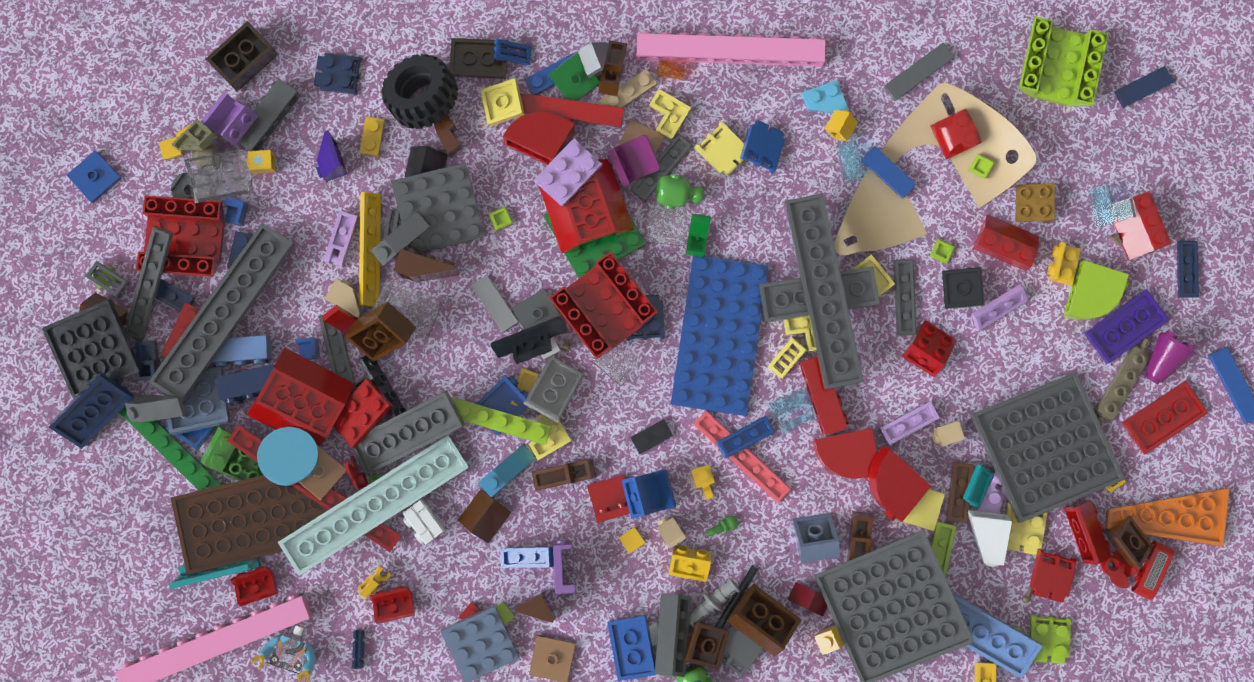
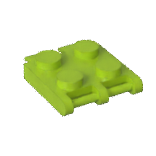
M1034 614L1030 615L1029 637L1038 641L1043 646L1033 662L1047 663L1048 656H1050L1049 663L1065 664V657L1069 658L1071 618L1057 619L1053 618V616L1046 618L1036 617ZM1036 621H1046L1048 623H1036ZM1053 622L1065 623V625L1053 624Z

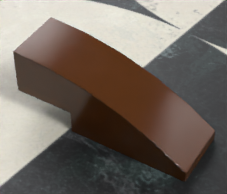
M609 40V48L599 84V93L617 96L627 43Z
M444 116L439 123H433L444 149L452 157L462 149L461 144L452 134L457 130L455 124L449 116Z
M593 459L532 472L535 491L597 478Z
M852 511L847 561L870 552L874 520L872 513Z

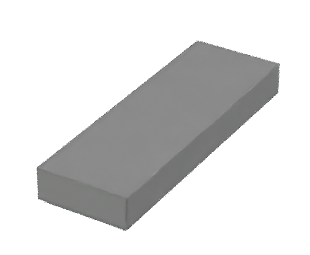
M487 275L471 285L502 333L519 323Z

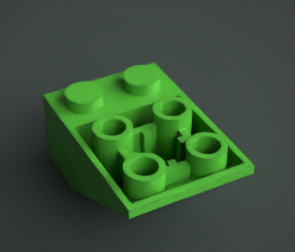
M218 426L200 460L202 464L239 481L263 476L264 474L261 472L257 461L227 442L233 432Z

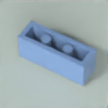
M267 335L228 338L211 363L215 364V367H227V363H235V366H244L250 361H254V364H266V360H271V339Z

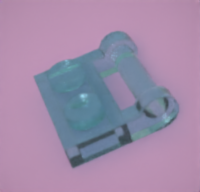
M802 388L767 404L782 436L787 434L788 430L808 420L813 421L817 419ZM805 408L807 413L783 424L782 418Z

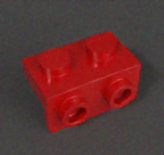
M260 566L253 571L240 573L236 577L230 578L231 583L235 586L237 604L240 607L278 594L274 572L268 566Z
M399 586L394 590H382L370 595L376 624L415 616L413 595L409 587Z

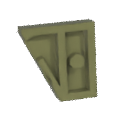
M196 119L172 143V146L177 150H205L213 143L217 136Z

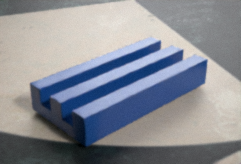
M501 39L494 40L496 47H494L495 54L493 59L530 65L531 46ZM505 46L519 50L526 51V53L518 52L515 50H508L500 47Z

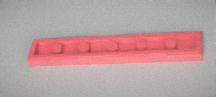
M707 410L693 424L715 445L717 441L732 434ZM748 448L729 457L777 503L791 490L786 483Z

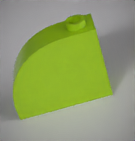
M1086 260L1080 262L1063 317L1087 321L1109 313L1117 306L1123 293L1127 290L1129 274Z

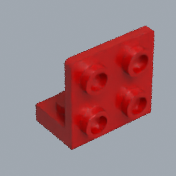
M925 320L902 357L935 377L945 366L957 340Z
M624 475L587 486L597 523L630 514L621 481L625 480Z

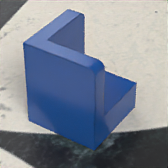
M225 197L224 205L228 207L225 222L243 227L248 204L241 200Z
M315 337L295 339V343L299 345V354L309 360L320 358L319 339Z

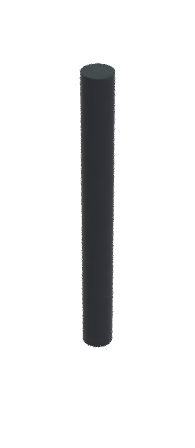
M751 565L739 585L741 592H736L717 621L716 627H724L758 568Z

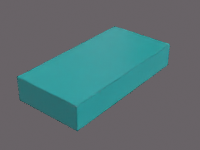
M976 465L963 499L974 508H980L994 474L983 465Z

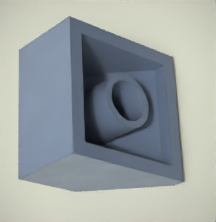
M831 513L792 519L801 563L840 557V541Z

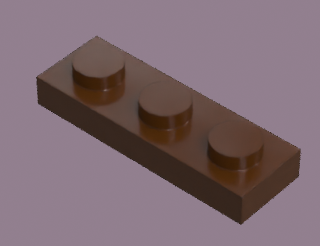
M953 462L946 520L967 523L969 503L963 497L973 475L974 465L958 462Z

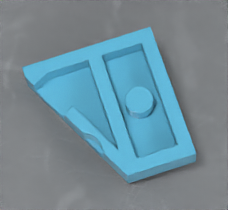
M837 80L801 93L808 111H821L831 114L834 110L849 111Z

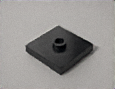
M981 267L942 271L945 309L985 306Z

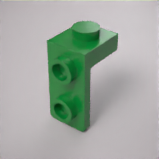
M692 214L686 255L705 257L711 216Z

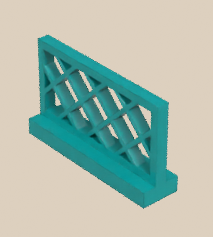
M251 558L190 575L186 574L185 565H181L178 567L180 574L169 583V587L174 589L254 569L261 566L260 559Z

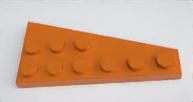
M1229 488L1110 508L1106 511L1105 529H1111L1127 516H1131L1145 535L1224 546Z

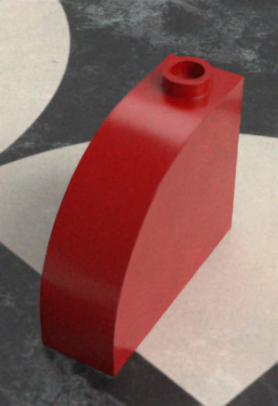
M548 112L529 113L516 119L507 128L503 135L504 145L549 165L571 141L575 134V123L569 118H562Z
M872 428L812 440L817 458L828 471L842 478L858 479L865 477L866 481H869L870 466L877 454Z
M884 446L879 450L871 463L869 487L873 498L886 511L884 513L885 516L892 521L896 519L903 522L930 489L931 485L896 453Z

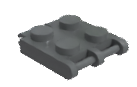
M730 625L727 629L730 633L723 653L727 659L722 656L721 661L724 662V666H729L741 678L763 651V648ZM732 661V662H733L734 664H736L739 668H741V670L737 669V668H736L733 664H731L730 662Z

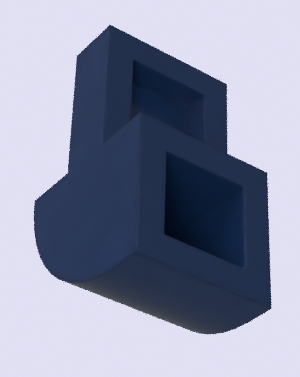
M157 340L136 341V356L143 371L135 374L136 381L150 380L161 365L160 358H158Z

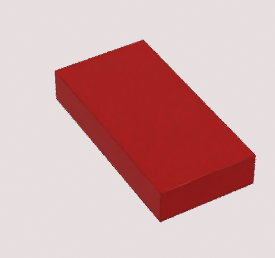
M338 305L322 316L326 323L345 334L348 333L353 323L359 319Z

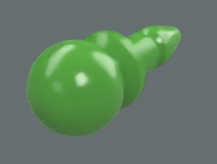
M726 516L724 520L718 522V525L710 528L705 533V536L733 531L738 526V520L734 516Z

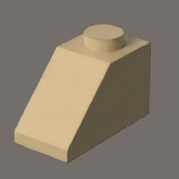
M335 279L324 299L361 318L363 315L356 290L352 288L353 284L345 279H342V281Z
M666 516L658 521L659 526L656 528L668 548L686 539L673 517L669 519Z

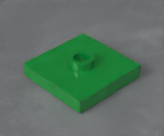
M578 52L548 74L566 100L578 101L600 83L595 75L590 78L587 76Z

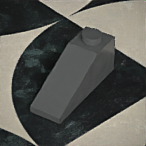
M418 211L383 239L371 252L384 266L399 255L400 249L404 250L431 225Z
M143 394L125 403L127 416L133 422H147L186 415L180 396Z

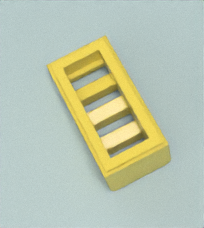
M792 336L767 367L780 378H783L806 352L807 348ZM791 344L800 350L799 353L790 347ZM788 350L794 355V359L790 358L785 351ZM783 356L787 361L790 362V364H785L779 358ZM778 362L781 366L785 368V370H780L774 364Z

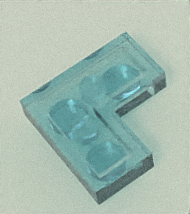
M1106 185L1088 190L1096 227L1136 218L1132 199L1129 198L1113 203L1110 186Z

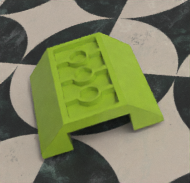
M1035 16L1019 89L1031 98L1069 107L1093 106L1109 34L1092 29L1086 34L1053 27V20Z

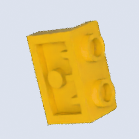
M1063 241L1058 243L1057 246L1055 245L1051 254L1054 257L1053 263L1049 265L1047 274L1050 275L1049 281L1072 286L1081 249L1068 246Z
M684 545L673 546L668 575L707 582L712 553L704 549H690Z

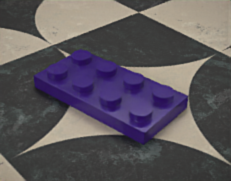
M1145 289L1084 332V335L1104 362L1109 364L1170 319L1150 292Z

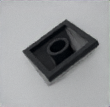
M429 146L411 147L404 177L444 168L448 154Z

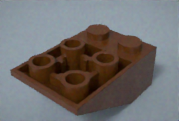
M411 248L406 250L400 249L393 269L399 277L414 282L460 275L457 266L454 265L455 263L448 260L440 262L436 260V257L429 254L421 256L418 254V251Z

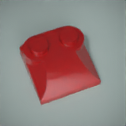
M967 109L930 125L946 160L982 143Z

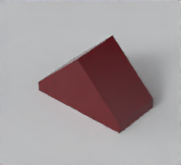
M795 582L787 599L822 617L828 607L822 594Z

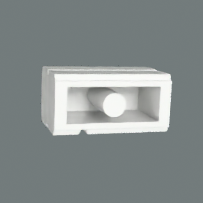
M424 499L419 500L402 513L405 516L403 518L404 523L408 528L413 527L416 531L414 536L420 544L424 542L425 545H428L446 531Z

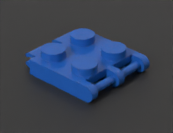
M755 121L749 127L740 159L749 160L755 163V166H762L774 174L785 139L782 138L783 131L774 127L769 128V125L762 121Z

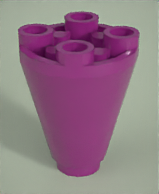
M1170 331L1161 332L1144 377L1158 385L1160 381L1163 382L1196 354L1194 352L1196 347L1186 341L1183 343L1176 340L1178 336Z

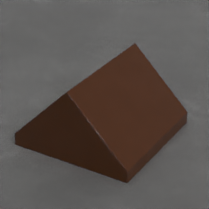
M480 489L458 518V521L472 534L489 543L511 514V511Z
M1127 516L1105 534L1130 566L1139 570L1146 561L1153 545L1132 517Z
M544 592L524 601L515 609V612L551 623L556 618Z
M697 622L685 661L719 670L730 631L704 622Z

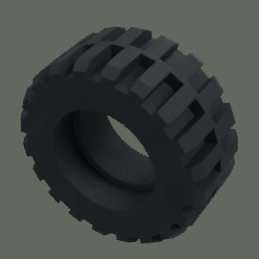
M416 54L412 55L411 58L406 57L402 59L401 63L395 64L394 69L387 73L388 77L383 81L384 87L381 89L383 103L398 123L407 128L423 129L424 126L431 127L433 123L441 122L444 116L447 117L449 115V110L454 108V100H457L458 84L445 63L436 56H429L428 54H421L419 56ZM429 85L421 95L411 98L417 89Z

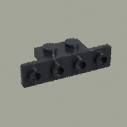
M558 316L491 342V348L498 358L513 353L514 361L516 364L552 351L551 338L567 332V326L562 318Z
M367 356L361 357L359 361L368 376L357 383L356 387L358 388L365 379H370L393 405L389 410L392 418L406 412L407 410L400 402L387 376L381 370L378 361L373 362Z

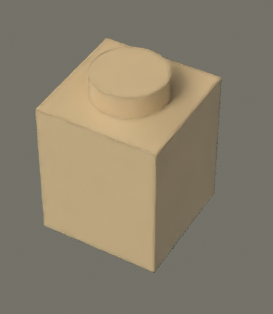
M959 421L933 428L934 433H932L935 444H938L939 447L965 440Z

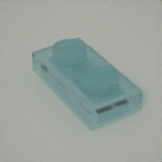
M852 140L837 145L836 149L844 182L863 178L864 173L856 141Z

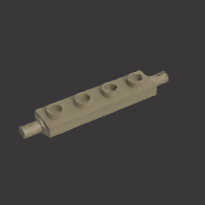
M1144 338L1139 347L1133 346L1130 348L1096 406L1094 412L1098 416L1097 418L1101 426L1105 420H1114L1151 356L1146 352L1151 343L1149 339Z

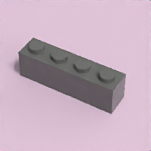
M278 78L277 81L270 85L265 97L263 96L259 99L258 106L253 111L258 117L238 143L249 151H259L301 97L300 94Z
M661 594L655 674L684 677L686 674L687 662L685 659L688 651L692 596Z

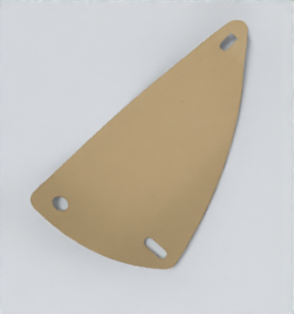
M941 83L906 118L882 148L881 152L895 164L902 155L915 147L925 144L940 147L930 125L949 117L941 99V96L947 93L955 113L967 109L981 138V144L950 158L972 194L978 208L1007 190L1032 169L1036 162V155L1024 136L1005 117L970 93L951 84ZM1009 150H1016L1018 152V160L1013 164L1006 161V154ZM977 154L995 162L986 179L968 171ZM868 169L851 199L836 236L834 247L839 255L875 251L906 243L926 235L927 232L910 199L907 196L902 199L874 172ZM855 236L858 240L857 243L847 247L843 240Z

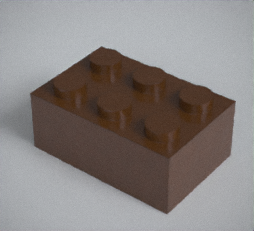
M387 301L357 319L345 337L374 362L406 344L416 326Z
M753 584L744 592L727 622L775 657L785 649L802 619Z

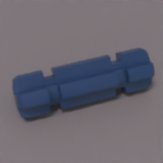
M354 630L353 639H355L352 650V658H354L352 661L353 669L363 668L364 630Z

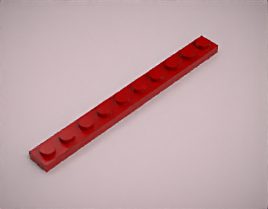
M238 425L227 442L257 461V452L262 440ZM300 483L292 485L327 510H330L346 499L331 489L320 501ZM383 523L364 534L388 552H391L401 535Z

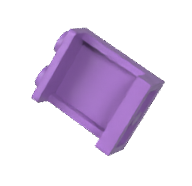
M223 92L201 122L236 146L258 115L246 105L240 104Z
M557 540L556 544H552L555 594L575 593L574 583H563L561 550L572 549L573 544H569L568 540Z

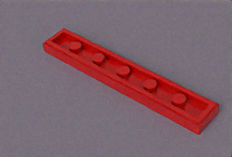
M520 93L524 114L548 112L562 118H569L572 121L622 128L624 108Z

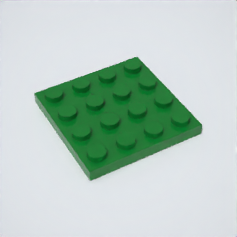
M546 213L543 217L555 236L549 215ZM631 216L633 231L618 236L614 233L581 244L579 249L564 253L578 279L596 266L595 263L610 251L619 260L646 245Z

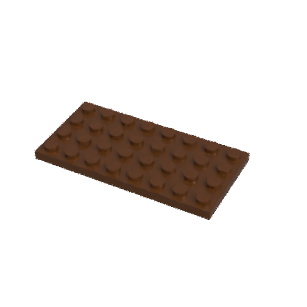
M264 475L171 497L187 575L242 562L251 558L283 552L278 544L280 540L328 511L292 485L275 484Z

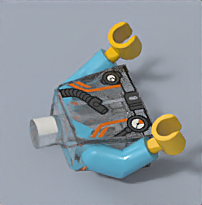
M295 624L292 634L285 632L281 635H276L266 643L258 656L253 657L251 666L256 661H259L261 664L258 666V670H261L264 666V660H266V663L298 674V682H301L303 678H307L306 682H311L309 675L312 674L316 657L314 648L310 646L311 641L303 639L306 627Z

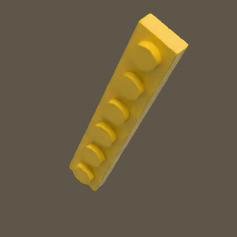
M362 192L360 194L359 306L379 307L380 261L371 250L380 243L381 194Z

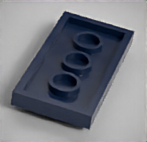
M101 372L50 423L49 428L82 449L125 407L126 402L133 399L134 394Z

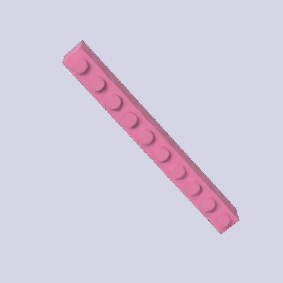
M643 31L637 33L636 61L823 67L825 62V39H820L819 37L802 39L799 36L791 38L772 36V38H765L763 35L746 37L742 34L727 36L726 34L708 36L706 33L690 35L685 32L674 35L669 32L652 34V32Z
M299 593L287 598L288 602L281 604V601L270 604V609L263 611L261 608L251 612V617L244 619V616L233 619V624L226 626L225 623L216 626L212 633L208 634L207 631L196 634V639L190 642L187 638L177 642V647L171 649L170 646L158 650V655L152 657L150 653L140 657V662L134 664L133 661L121 665V670L115 672L118 682H155L313 617L306 595L299 596Z

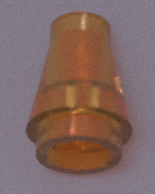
M665 59L664 61H659L656 74L660 75L661 78L682 80L685 69Z

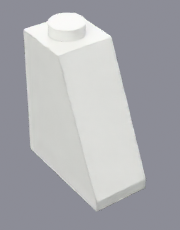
M968 510V516L981 559L986 565L991 567H997V565L1004 566L1012 520L1005 514Z

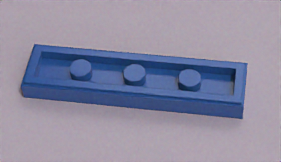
M1228 347L1208 355L1244 424L1254 421V396Z

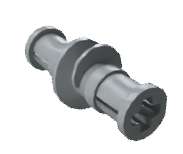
M730 577L727 579L728 582L716 589L711 596L703 594L705 601L699 603L690 612V624L693 628H695L697 622H701L709 617L712 612L717 615L716 609L722 612L724 610L722 604L726 603L736 592H741Z

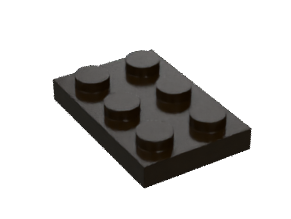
M451 38L449 71L453 77L506 79L507 61L493 59L495 54L494 47H496L494 40Z

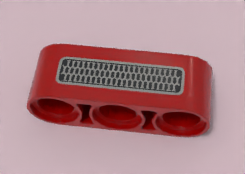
M1157 541L1151 543L1153 548L1142 569H1139L1134 587H1131L1132 592L1148 600L1155 598L1174 556L1172 548Z

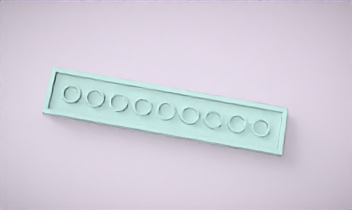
M447 435L283 538L278 544L298 576H300L469 467Z

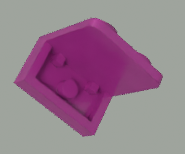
M646 135L637 137L608 151V161L611 166L614 165L616 170L615 177L623 187L636 179L660 169L659 162Z

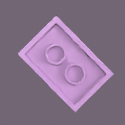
M573 138L534 179V182L563 207L602 167V163Z

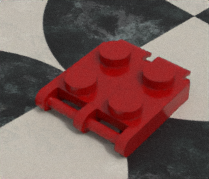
M1038 549L1029 587H1033L1032 595L1043 598L1048 597L1050 600L1063 603L1065 596L1069 597L1077 560L1075 558L1061 557L1057 553L1053 555L1044 552L1043 549ZM1044 556L1050 557V558H1053V560H1049V559H1046V558H1043V557H1044ZM1060 561L1068 562L1069 565L1060 563Z

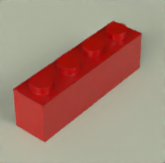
M818 357L801 361L799 365L822 435L825 436L847 429L849 422L847 415L842 413L840 407L843 405L841 397L836 395L834 388L824 389Z

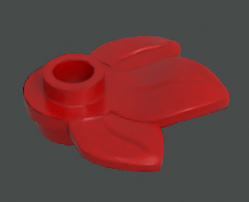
M351 456V464L348 461L345 462L346 471L352 477L355 489L360 491L368 486V481L363 472L360 473L354 456Z
M1118 550L1101 563L1102 571L1109 575L1111 582L1119 588H1129L1127 577L1134 576L1140 571L1130 566ZM1109 562H1111V563L1113 564V568H1112V569H1109V568H1108V563H1109Z

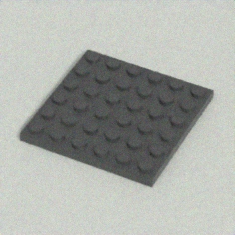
M1076 372L971 414V418L1018 523L1027 521L1125 480Z
M924 530L814 575L860 682L881 680L974 643Z

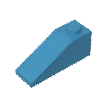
M523 444L488 473L478 484L493 498L536 458Z

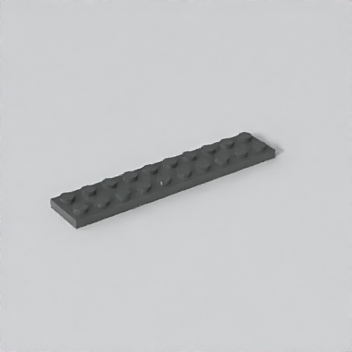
M823 193L786 200L784 202L824 389L864 382Z
M262 223L149 380V383L168 396H180L183 403L295 244Z

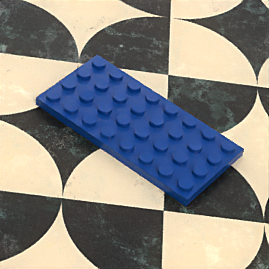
M693 256L670 405L747 416L762 315L759 284L766 283L769 266L708 256Z

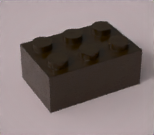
M247 21L214 50L206 60L238 92L279 54Z

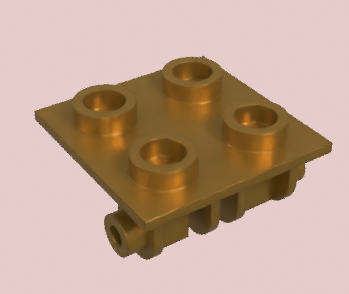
M1055 183L1016 185L1015 222L1042 221V223H1050V221H1055Z

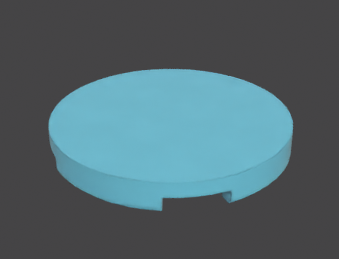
M284 427L271 432L263 439L257 452V462L264 476L269 481L284 486L293 485L308 478L314 472L319 457L314 439L304 430L295 427Z

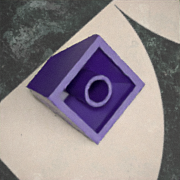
M329 131L324 132L317 158L319 167H316L319 177H323L326 182L348 174L336 139Z

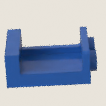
M504 375L488 393L474 404L519 417L528 408L523 403L529 393L526 390L521 391L517 387L519 383L513 376L508 377ZM513 400L518 406L511 404V401ZM492 430L496 435H500L502 433L496 430Z
M667 469L621 480L631 519L676 507Z

